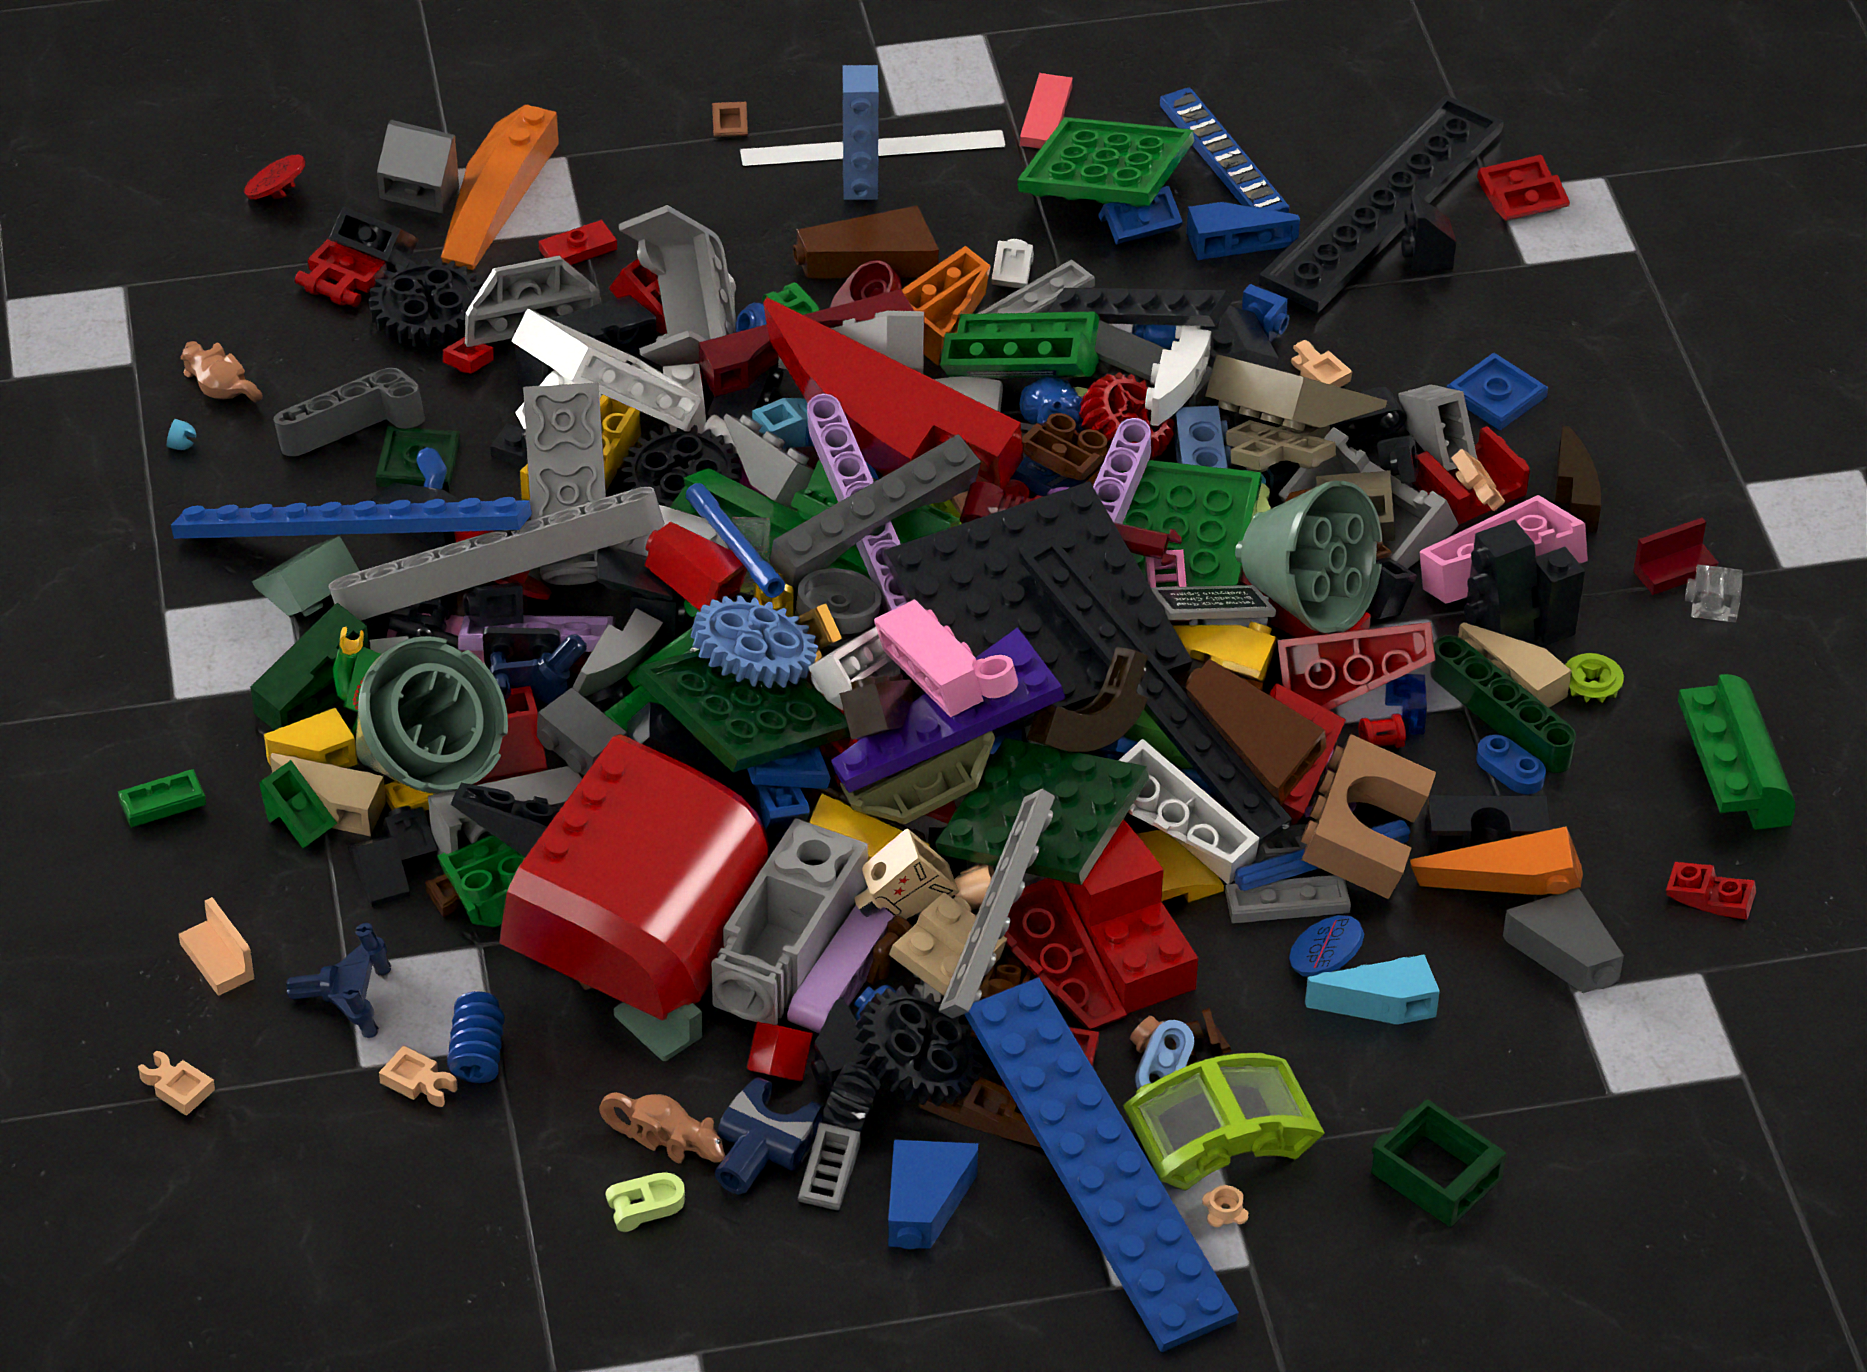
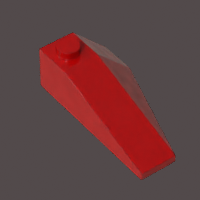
M1431 622L1277 640L1283 687L1327 710H1331L1436 660Z
M1046 878L1024 887L1020 898L1012 904L1008 914L1011 921L1008 930L1004 934V937L1007 938L1005 945L1037 978H1040L1049 991L1087 1030L1093 1031L1125 1018L1127 1014L1062 881Z

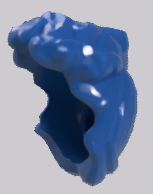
M1043 377L1022 390L1020 410L1024 419L1033 425L1044 423L1049 415L1062 413L1074 419L1076 423L1075 430L1078 433L1086 430L1081 427L1083 419L1078 415L1082 407L1080 405L1082 397L1078 396L1068 381L1057 377Z

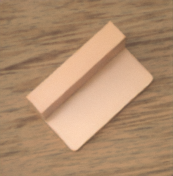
M211 897L204 901L207 921L179 933L180 945L217 995L220 996L253 980L254 972L249 945Z

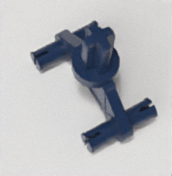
M569 635L552 654L544 653L539 659L506 663L505 654L502 655V652H494L490 656L491 667L489 670L495 677L504 700L511 696L510 684L517 688L531 686L533 696L549 705L569 690L567 681L570 677L569 668L586 651L587 644L579 635Z
M363 923L355 931L362 944L340 963H337L335 966H324L320 974L291 977L287 979L286 987L290 999L322 996L325 1002L335 1004L353 1024L358 1025L363 1037L372 1038L378 1033L379 1029L373 1019L374 1009L369 1000L366 999L372 965L377 975H386L390 972V967L392 966L386 957L387 947L383 939L375 935L371 924Z

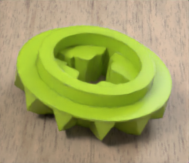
M1594 653L1580 654L1571 658L1565 664L1572 670L1569 683L1572 697L1582 695L1586 703L1591 698H1596L1601 703H1603L1606 697L1616 698L1619 689L1623 687L1624 675L1621 667L1614 660L1604 655ZM1586 677H1587L1588 679H1594L1595 677H1596V678L1600 677V678H1599V683H1598L1597 681H1595V680L1590 681V682H1586Z

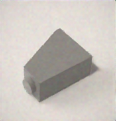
M1430 384L1398 393L1400 405L1407 417L1404 424L1405 429L1410 435L1414 436V439L1422 449L1428 451L1447 471L1457 468L1451 457L1461 449L1477 459L1463 391Z

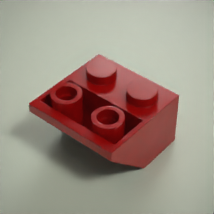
M531 686L511 689V696L505 699L508 715V733L502 737L498 752L501 754V757L494 768L473 785L547 770L544 746L537 738L538 711Z

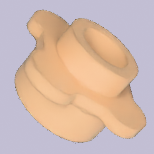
M1228 1185L1218 1186L1212 1191L1205 1193L1202 1203L1208 1208L1207 1222L1213 1227H1221L1223 1224H1231L1233 1222L1237 1224L1245 1223L1248 1220L1249 1213L1243 1209V1193L1235 1187Z

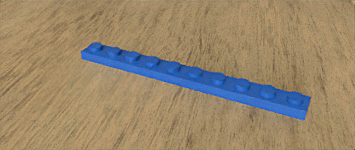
M503 497L495 501L482 502L478 498H468L460 502H445L443 499H433L425 503H410L408 500H398L390 504H375L374 501H363L355 505H341L339 502H328L321 506H307L305 503H294L286 507H272L271 504H260L252 508H238L237 505H225L218 509L191 506L182 511V514L171 524L174 539L520 530L532 515L530 500L516 501L513 497Z

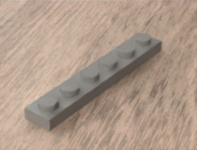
M1043 789L1024 797L939 1008V1012L952 1019L968 1013L972 1004L980 1000L982 991L979 989L983 976L989 973L995 963L996 954L993 951L998 939H1001L1008 930L1011 921L1008 914L1012 904L1020 898L1024 890L1025 882L1022 879L1026 869L1033 864L1038 855L1039 847L1036 844L1039 836L1046 830L1052 820L1053 811L1050 809L1055 796Z

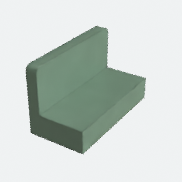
M624 1002L614 1008V1016L662 1061L669 1060L702 1038V1011L693 1003L688 1006L685 1004L668 1013L667 1019L663 1021Z

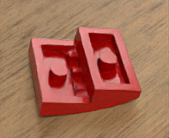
M1542 154L1483 167L1478 170L1477 179L1485 195L1505 221L1568 207L1570 204L1558 175L1551 176Z

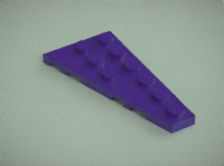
M1017 627L975 657L976 660L994 655L1010 657L1018 678V686L1013 692L999 698H987L982 695L983 702L952 717L925 693L912 702L902 728L860 739L831 760L834 771L848 793L853 792L1065 699L1062 685Z

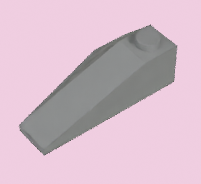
M884 311L875 313L874 319L856 322L855 318L844 320L843 326L831 328L923 374L924 311ZM778 355L779 368L787 369Z

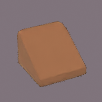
M746 102L712 103L714 137L748 136Z

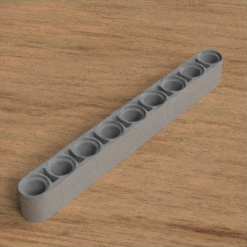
M640 487L526 521L520 530L492 531L345 575L332 581L328 587L334 605L338 602L361 621L651 534L654 530L658 531L665 523L654 489L652 487Z

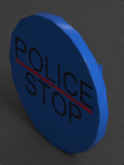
M1342 915L1323 919L1310 926L1297 938L1291 947L1289 960L1292 968L1300 975L1308 977L1323 972L1340 970L1342 966L1355 956L1361 947L1364 938L1362 926L1353 917Z

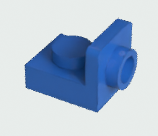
M1249 284L1243 291L1242 309L1254 312L1271 343L1278 334H1283L1288 326L1289 315L1286 314L1287 298Z

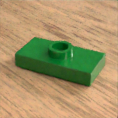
M194 769L118 791L119 801L130 827L206 805L205 794Z

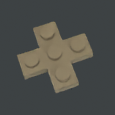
M1249 420L1226 431V444L1235 447L1231 449V463L1244 466L1248 471L1263 472L1268 470L1269 466L1279 461H1291L1299 463L1301 468L1312 469L1321 466L1322 462L1336 456L1335 442L1324 439L1330 431V425L1318 428L1305 424L1304 431L1283 425L1274 427Z

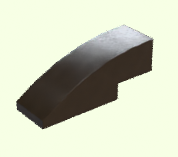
M1562 426L1558 451L1555 502L1569 504V514L1583 521L1586 531L1597 532L1601 511V488L1598 474L1592 458L1580 438L1570 426Z

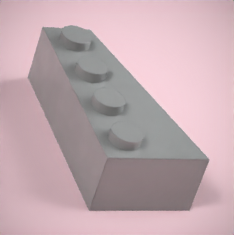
M569 766L480 784L478 786L508 791L513 794L515 800L519 801L533 800L534 796L547 798L548 806L562 808L582 778L579 773L574 772ZM456 791L428 795L431 832L437 847V855L442 853L449 854L493 835L451 805Z

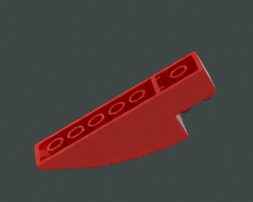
M768 297L764 300L763 305L769 340L807 403L818 394H829L836 397L841 404L864 460L873 468L886 476L959 434L981 461L976 482H988L1000 487L1002 490L1005 488L1024 459L1021 422Z
M1123 819L1083 884L1078 885L1064 881L1062 883L1126 1014L1195 990L1198 956L1162 903L1164 869L1144 842Z

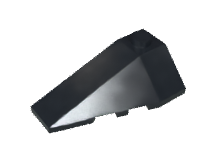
M467 783L460 784L451 802L454 808L524 857L528 855L561 809L548 806L547 798L534 796L533 800L519 801L515 800L513 794L508 791Z

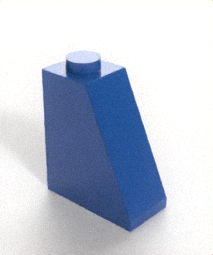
M894 1140L888 1220V1247L931 1249L977 1177V1143Z

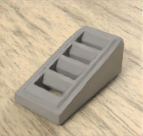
M819 1123L798 1196L799 1202L839 1211L860 1147V1132ZM828 1146L832 1148L845 1150L846 1152L845 1155H841L824 1150L825 1147ZM821 1159L842 1164L841 1169L820 1164ZM818 1172L838 1177V1180L833 1182L815 1177ZM812 1186L833 1190L834 1195L829 1197L812 1193L811 1189Z

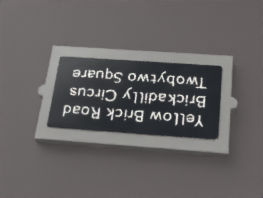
M1253 585L1151 588L1166 613L1168 620L1275 617L1276 609L1269 603V597L1263 596Z

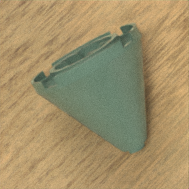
M424 636L407 639L394 645L382 653L369 667L359 693L356 754L363 765L418 791L438 794L457 791L461 783L474 784L494 768L501 757V754L498 752L502 737L508 733V715L502 691L495 677L475 654L468 649L461 652L447 645V639Z

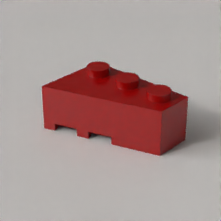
M1276 684L1268 695L1325 729L1327 748L1281 805L1292 818L1291 825H1295L1305 813L1346 719Z

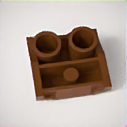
M1062 413L1049 415L1046 422L1036 423L1022 437L1023 453L1031 460L1064 477L1084 480L1088 475L1096 471L1103 464L1110 447L1106 448L1107 438L1104 434L1092 429L1083 430L1078 433L1075 430L1076 423L1074 419Z

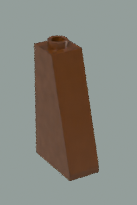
M918 205L797 229V244L793 245L795 263L797 266L802 265L807 278H849L860 265L873 260H881L889 264L898 274L899 278L921 277L939 264V249Z
M1210 658L1201 669L1196 668L1188 677L1186 682L1188 697L1276 801L1282 805L1327 748L1325 729Z

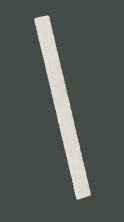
M1002 130L878 139V156L1005 147ZM843 142L741 149L742 165L843 159Z

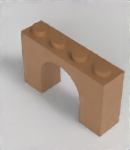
M1350 734L1343 748L1336 745L1327 764V767L1332 768L1333 771L1327 770L1318 791L1323 793L1324 797L1318 795L1309 816L1314 818L1315 822L1310 820L1302 835L1300 842L1307 845L1301 860L1389 899L1403 875L1411 847L1365 826L1354 816L1348 803L1363 802L1372 804L1414 823L1429 796L1436 772Z

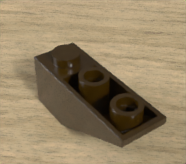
M902 674L890 677L885 675L877 678L873 676L851 682L852 690L839 693L851 739L868 738L902 728L919 685L912 679L904 680Z

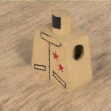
M907 828L863 865L862 872L868 889L855 896L854 900L858 909L865 917L871 916L884 907L894 916L907 919L923 911L943 892L952 897L959 891L948 862Z

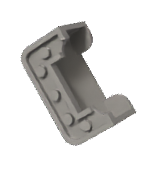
M1333 427L1324 439L1335 442L1336 456L1322 462L1321 466L1317 468L1306 469L1300 467L1278 495L1284 503L1291 492L1307 488L1313 489L1317 487L1316 476L1385 470L1372 463L1364 451H1357L1352 447L1348 448L1346 442L1349 440L1348 436ZM1391 475L1395 541H1383L1382 544L1392 551L1391 559L1408 569L1420 560L1419 551L1450 537L1458 527V522L1446 499L1434 491H1431L1429 495L1424 490L1417 492L1405 483L1401 484L1399 479Z

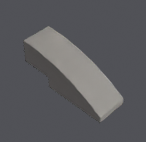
M636 608L623 631L608 624L572 688L585 697L613 685L626 676L641 662L649 651L663 622Z

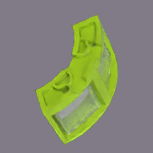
M1265 1053L1224 1055L1188 1065L1160 1078L1154 1083L1143 1085L1123 1105L1159 1180L1185 1191L1207 1175L1229 1165L1231 1156L1253 1151L1255 1157L1283 1156L1296 1160L1325 1134L1287 1061Z

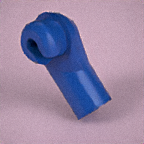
M423 448L417 454L416 459L425 477L423 487L442 489L447 467L435 449Z

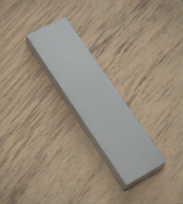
M1071 259L977 314L1047 313L1056 301L1058 294L1064 288H1093L1095 286V277Z

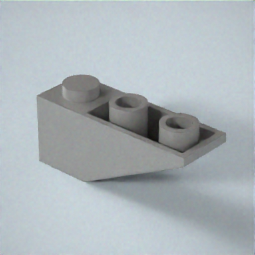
M726 413L724 421L750 484L773 501L796 511V508L790 506L793 497L797 491L807 488L814 469L807 465L809 458L794 448L790 447L788 451L783 448L785 441L773 433L766 431L765 434L759 432L762 425L743 414L739 420Z

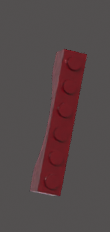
M899 289L804 314V316L829 328L843 326L844 320L855 318L856 322L874 319L875 313L914 310L902 290ZM767 324L698 342L699 368L714 397L749 388L762 373L779 363L778 353L769 340Z

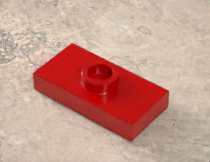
M602 220L539 241V251L544 258L560 256L570 265L617 250V240Z

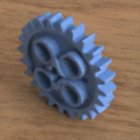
M723 596L722 603L712 599L710 606L703 604L701 611L697 612L691 632V638L694 639L693 647L701 649L699 657L711 658L708 666H721L723 668L722 675L736 674L737 682L747 678L752 686H756L758 681H763L768 688L772 687L773 681L782 687H786L788 681L798 684L800 677L807 678L810 671L808 667L815 662L818 645L814 644L815 635L807 634L809 626L797 625L798 616H785L787 609L782 608L776 611L773 609L772 602L766 603L765 606L759 605V601L755 597H753L751 603L746 602L742 596H738L736 602H733L727 596Z

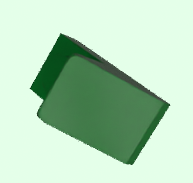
M289 760L259 782L267 819L271 823L280 817L302 848L337 824L292 760Z

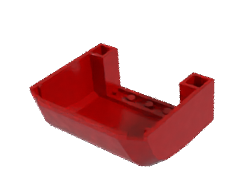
M622 734L615 735L518 867L507 890L499 943L663 1021L667 1019L668 1013L685 1004L688 1006L692 1003H698L711 985V963L714 958H718L719 950L724 948L723 928L771 856L766 829L758 813L741 795L695 768Z

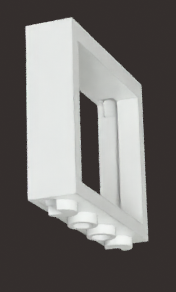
M527 309L512 339L513 343L578 384L599 383V393L684 431L687 430L702 400L701 397L644 361L530 309ZM628 360L630 362H633V364L630 365L626 363V361Z

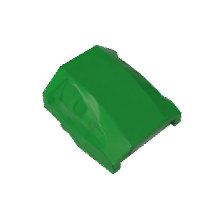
M494 835L449 854L442 853L437 855L440 865L459 895L471 923L489 927L501 925L507 890L525 857Z

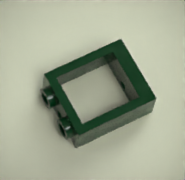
M1426 1099L1415 1110L1412 1108L1407 1110L1396 1128L1389 1134L1383 1133L1375 1141L1372 1147V1154L1374 1155L1371 1173L1451 1228L1503 1178L1507 1152ZM1424 1136L1469 1166L1446 1189L1401 1159Z

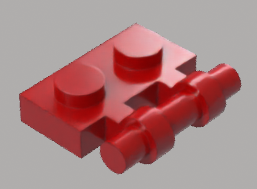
M327 239L308 258L309 270L312 272L308 274L299 271L295 276V283L303 286L308 293L313 295L323 294L330 297L331 301L338 305L344 306L348 304L357 307L361 302V295L353 291L358 289L368 293L376 285L375 280L384 277L387 265L385 261ZM331 278L333 280L338 281V283L333 284L331 282H328L327 280Z

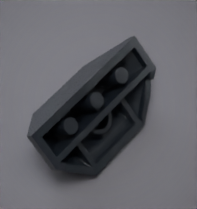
M1229 306L1216 326H1200L1201 330L1211 331L1208 367L1213 368L1217 354L1271 369H1276L1279 364V358L1254 312ZM1221 408L1222 412L1229 411Z

